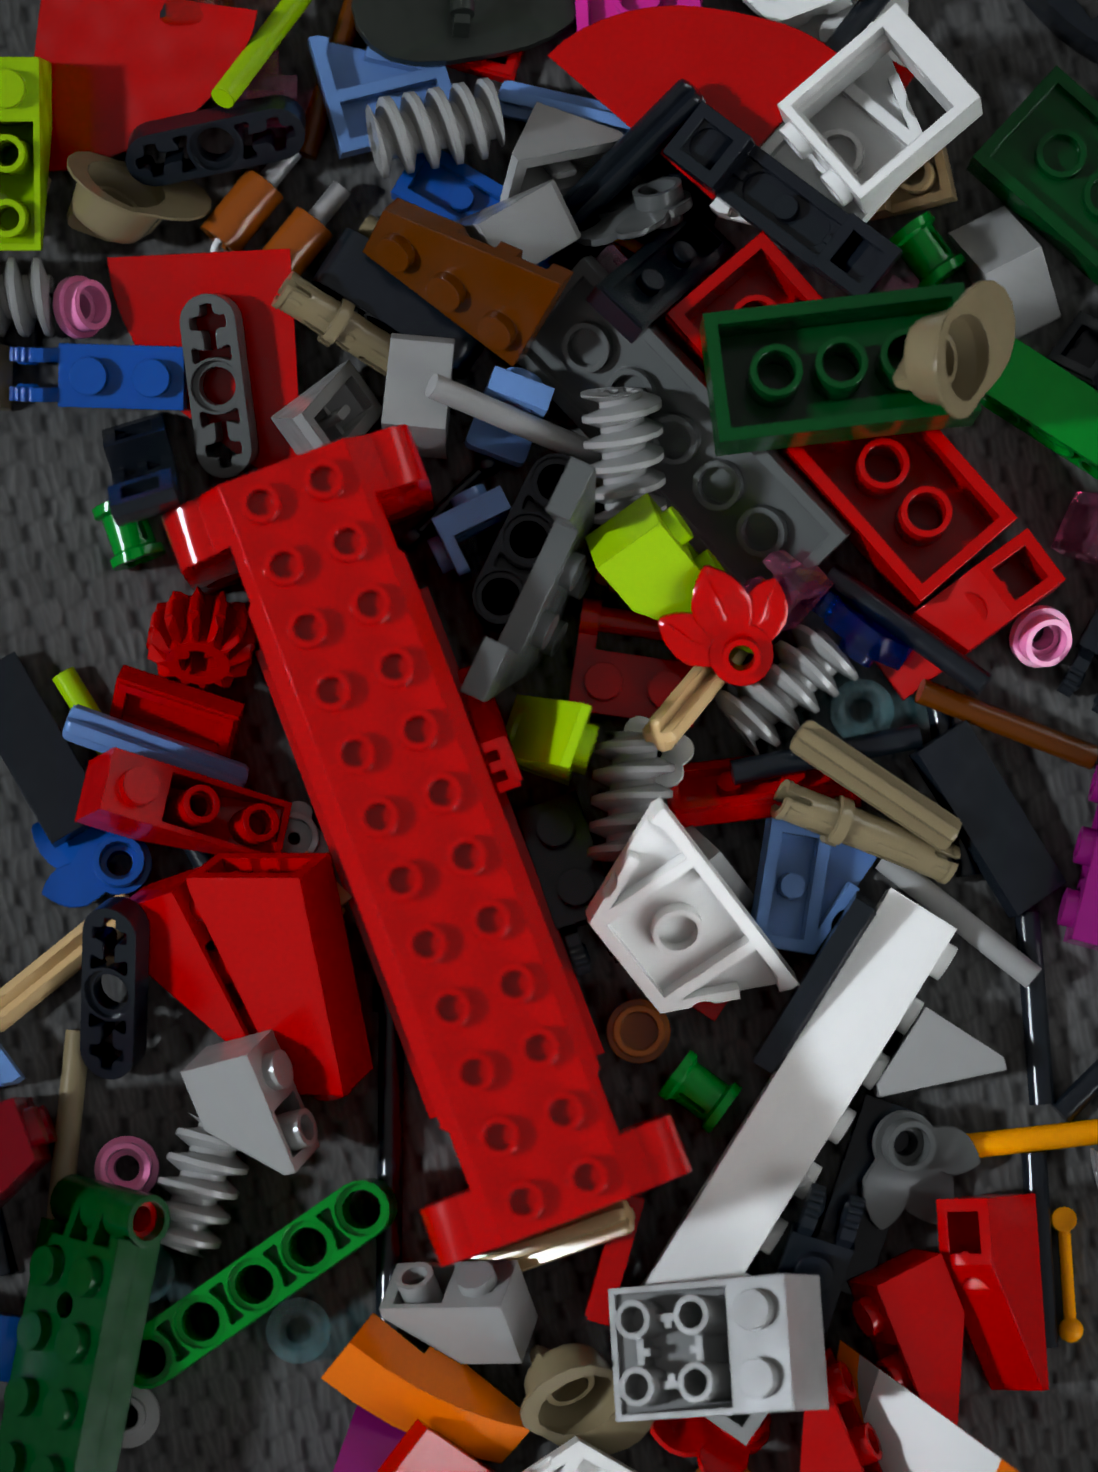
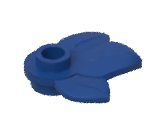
M37 822L32 825L31 831L39 853L48 864L56 868L47 879L42 895L58 905L67 908H81L91 905L106 893L113 896L119 894L130 895L140 890L151 875L152 857L147 845L143 841L133 840L91 827L55 848L40 823ZM118 854L129 856L133 862L131 870L121 876L114 875L109 871L110 860Z

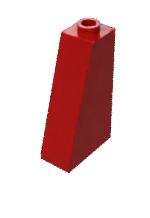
M217 853L186 877L187 886L257 1032L273 1030L280 1049L285 1051L290 1058L293 1067V1081L299 1094L314 1095V1098L320 1101H331L347 1096L352 1091V1088L373 1069V1063L331 854Z

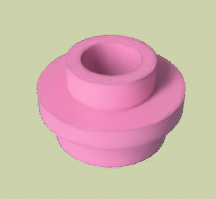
M76 275L64 278L56 286L52 302L53 313L58 326L67 336L73 339L90 338L96 335L108 323L111 315V301L101 283L85 276Z
M1037 605L1023 612L1015 620L1009 635V644L1013 655L1024 665L1032 668L1051 667L1060 663L1067 656L1072 646V633L1066 616L1056 608L1048 605ZM1044 628V632L1041 638L1038 641L1033 642L1036 633L1040 629Z
M121 1136L110 1140L100 1149L95 1160L94 1172L96 1180L148 1193L158 1180L160 1163L155 1150L148 1142L135 1136ZM125 1155L134 1157L139 1163V1173L131 1181L121 1179L116 1172L118 1160Z

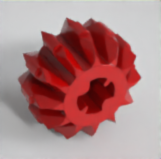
M197 587L191 596L180 591H173L169 601L157 603L156 610L151 615L146 643L148 659L157 664L158 676H175L179 683L185 685L189 683L198 684L203 691H206L212 683L224 688H230L234 677L246 676L248 667L252 663L257 635L251 619L246 615L245 603H228L224 591L214 596L206 595L200 587Z

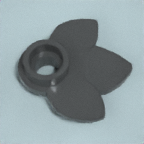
M661 177L646 181L635 187L633 191L618 194L597 215L601 220L591 228L580 232L581 237L575 242L582 246L600 247L610 244L617 239L623 241L643 237L655 230L673 227L682 222L684 219L683 214L692 208V195L688 190L683 189L682 181L677 177Z
M898 1110L888 1114L879 1122L873 1134L872 1149L875 1160L862 1180L861 1194L862 1198L866 1200L864 1209L871 1222L880 1230H884L892 1225L903 1210H906L920 1220L938 1225L936 1199L953 1198V1175L968 1172L981 1162L974 1143L962 1130L954 1126H932L924 1116L916 1112ZM907 1131L909 1134L908 1146L903 1151L896 1152L894 1143L897 1136L901 1132Z

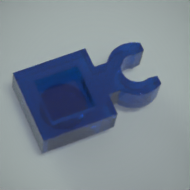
M816 580L802 599L804 605L825 619L824 623L843 638L838 645L839 649L864 667L870 668L873 662L877 661L899 670L912 652L910 647Z

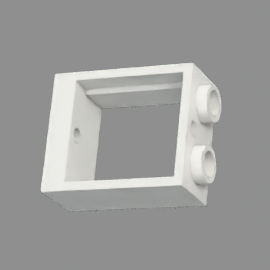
M897 3L891 6L777 104L785 123L778 130L783 139L802 160L810 154L817 159L826 170L820 176L821 181L842 206L845 207L853 200L864 214H867L983 114L979 94ZM892 50L943 107L946 113L867 181L863 182L809 120Z

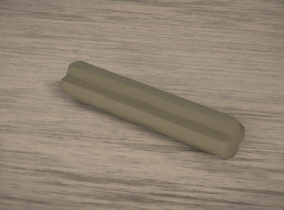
M807 720L796 731L789 747L792 753L938 851H945L955 841L962 825L958 817L815 721Z

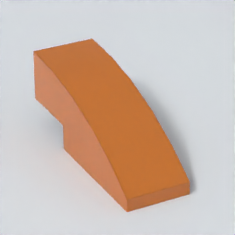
M375 1313L371 1314L321 1377L322 1380L356 1405L388 1424L407 1432L418 1418L477 1459L501 1464L530 1432L522 1424L519 1413L521 1408L467 1364L456 1362L431 1346L422 1353Z

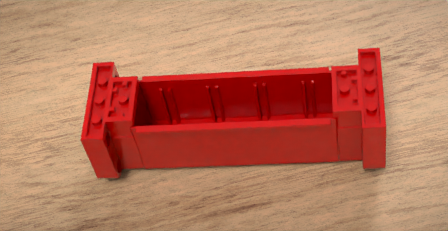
M405 424L388 427L371 434L343 438L222 483L198 498L167 511L162 515L161 519L181 573L194 591L197 587H200L207 595L241 581L244 585L250 601L248 614L261 646L260 650L255 651L256 657L341 884L351 896L348 902L429 1119L437 1117L441 1129L449 1132L469 1188L427 1203L419 1210L439 1265L444 1267L624 1200L691 1172L692 1168L671 1114L662 1113L621 1130L618 1129L598 1076L600 1066L596 1056L605 1053L594 1022L559 930L556 931L540 880L506 791L499 792L486 755L481 747L465 694L460 691L462 685L457 672L459 667L429 588L418 589L404 552L398 549L390 528L391 525L435 508L428 475L410 428Z

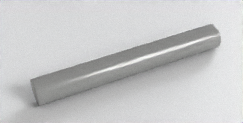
M433 374L428 381L425 390L427 398L556 453L572 456L589 465L598 462L602 456L601 453L584 449L583 441L588 440V438L440 374Z
M883 859L877 864L876 870L929 912L957 928L956 933L1026 989L1042 971L1040 966L926 876Z

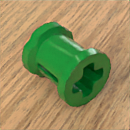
M930 211L924 212L909 222L889 239L903 250L904 253L901 257L918 278L919 283L917 287L940 285L967 262L961 253L954 254L933 227L935 217Z
M109 501L92 509L94 519L102 521L114 557L110 559L113 570H126L166 554L164 545L161 542H156L148 519L118 527L113 520Z
M690 1050L657 1095L664 1100L671 1098L702 1121L701 1129L709 1134L743 1087L736 1082L730 1085L725 1083L698 1063V1055Z

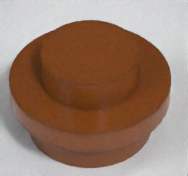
M634 999L622 1003L612 1012L607 1023L606 1034L611 1049L618 1057L630 1063L640 1064L650 1062L664 1052L670 1040L671 1029L666 1014H660L651 1001Z

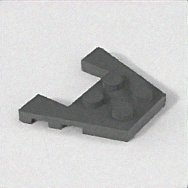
M571 456L546 508L548 514L555 520L498 642L485 636L461 686V692L482 702H487L538 668L544 655L553 657L559 649L568 627V623L561 619L571 598L574 597L580 600L583 597L594 574L595 565L589 563L591 553L585 539L588 534L594 531L596 468Z

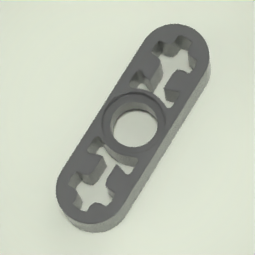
M216 293L200 294L185 304L179 321L196 455L200 465L206 472L215 477L229 478L241 475L251 469L259 453L243 318L239 307L229 297ZM211 304L214 314H224L226 319V326L216 329L217 349L230 347L232 358L212 357L200 361L199 350H212L209 331L198 330L197 318L207 315V305ZM215 367L225 368L232 374L235 380V393L225 404L212 402L204 392V378ZM238 410L240 421L232 420L226 421L230 441H240L242 453L232 456V466H227L226 458L224 456H215L213 452V444L223 441L222 422L208 424L207 413L220 415Z

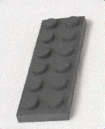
M592 255L582 258L571 270L574 273L528 352L518 364L523 369L536 374L542 380V384L555 388L552 400L589 439L601 435L600 428L583 424L581 416L598 410L599 403L581 398L580 392L604 387L641 388L643 391L660 396L662 408L646 417L662 422L663 433L659 437L647 442L661 446L664 449L665 458L661 462L650 466V468L663 472L666 477V484L651 493L666 498L667 508L672 506L681 515L694 536L689 541L699 554L706 549L710 550L726 573L739 581L747 592L766 579L776 578L787 598L854 532L853 529L777 449L716 456L705 374L657 323L632 344L585 300L595 286L605 279L609 273Z

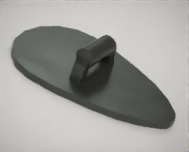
M352 0L351 6L356 31L368 47L391 62L410 66L454 65L526 51L554 39L569 29L575 22L576 8L572 0Z

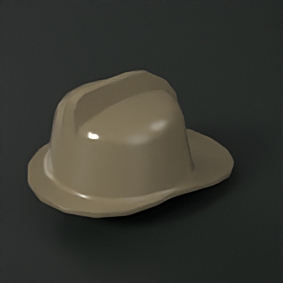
M76 151L67 158L66 167L72 178L76 181L72 200L67 211V223L72 229L108 242L134 244L151 234L162 219L192 221L202 219L211 211V198L205 189L192 180L164 186H148L132 177L125 161L115 160L90 151Z
M994 280L978 281L968 288L949 310L917 320L909 329L905 341L904 358L893 375L895 386L912 391L917 398L926 403L942 405L945 411L954 419L967 418L974 411L980 399L1000 377L1010 360L1015 342L1016 320L1012 301L1005 288Z
M570 1343L554 1349H548L541 1345H535L530 1349L531 1366L524 1380L526 1397L519 1412L522 1424L528 1430L558 1446L577 1436L608 1455L628 1449L639 1442L650 1430L654 1420L616 1422L613 1368L602 1354L592 1346L583 1343Z

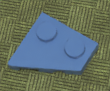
M316 35L308 38V50L339 159L371 152L367 134L365 108L366 104L369 105L375 115L376 103L379 97L390 96L399 109L403 93L414 91L424 105L425 94L428 88L439 86L449 100L452 85L446 65L410 66L391 62L371 50L368 46L366 50L329 42V37Z
M772 817L766 818L751 916L776 949L814 955L832 930L831 924L838 913L845 910L855 892L859 891L860 888L857 886L877 857L842 843L839 846L832 847L822 843L819 834L783 820H776Z

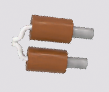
M299 153L285 160L268 163L260 174L251 169H247L200 227L213 241L210 252H220V248H223L225 251H242L284 199L276 188L301 158ZM333 181L309 212L296 207L262 250L290 248L291 269L301 276L333 237L332 233L325 226L351 194L338 182Z

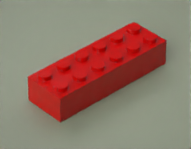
M762 231L666 313L664 330L705 374L699 332L703 313L823 298ZM940 430L777 449L853 529L854 532L848 539L913 612L1004 534L1018 518Z

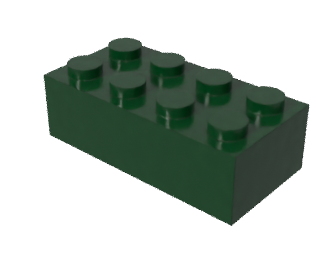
M964 282L703 313L699 332L715 455L724 456L972 426L982 411L980 401L967 418L954 419L945 411L942 405L926 403L917 398L912 391L896 387L893 381V375L904 358L905 341L910 327L922 317L949 310L965 292Z

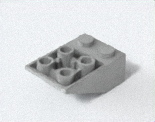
M773 1274L608 1289L616 1422L829 1409L819 1275Z

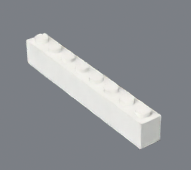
M893 888L884 892L876 905L877 912L779 1069L771 1074L640 1286L751 1276L746 1273V1270L757 1252L760 1250L769 1255L786 1230L789 1222L781 1218L780 1215L791 1197L795 1195L803 1200L808 1194L811 1184L815 1183L823 1167L815 1163L814 1160L825 1142L829 1140L837 1145L854 1120L857 1112L849 1108L848 1105L859 1087L863 1085L871 1090L885 1070L891 1057L883 1053L882 1050L893 1032L896 1030L905 1035L919 1015L924 1002L916 998V995L927 977L931 976L938 981L953 960L958 948L949 942L957 928Z

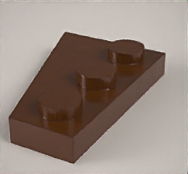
M396 198L383 210L362 251L512 367L528 352L574 273L554 263L548 269L526 261L522 259L523 250L507 243L500 242L496 247L469 237L464 225L400 198Z

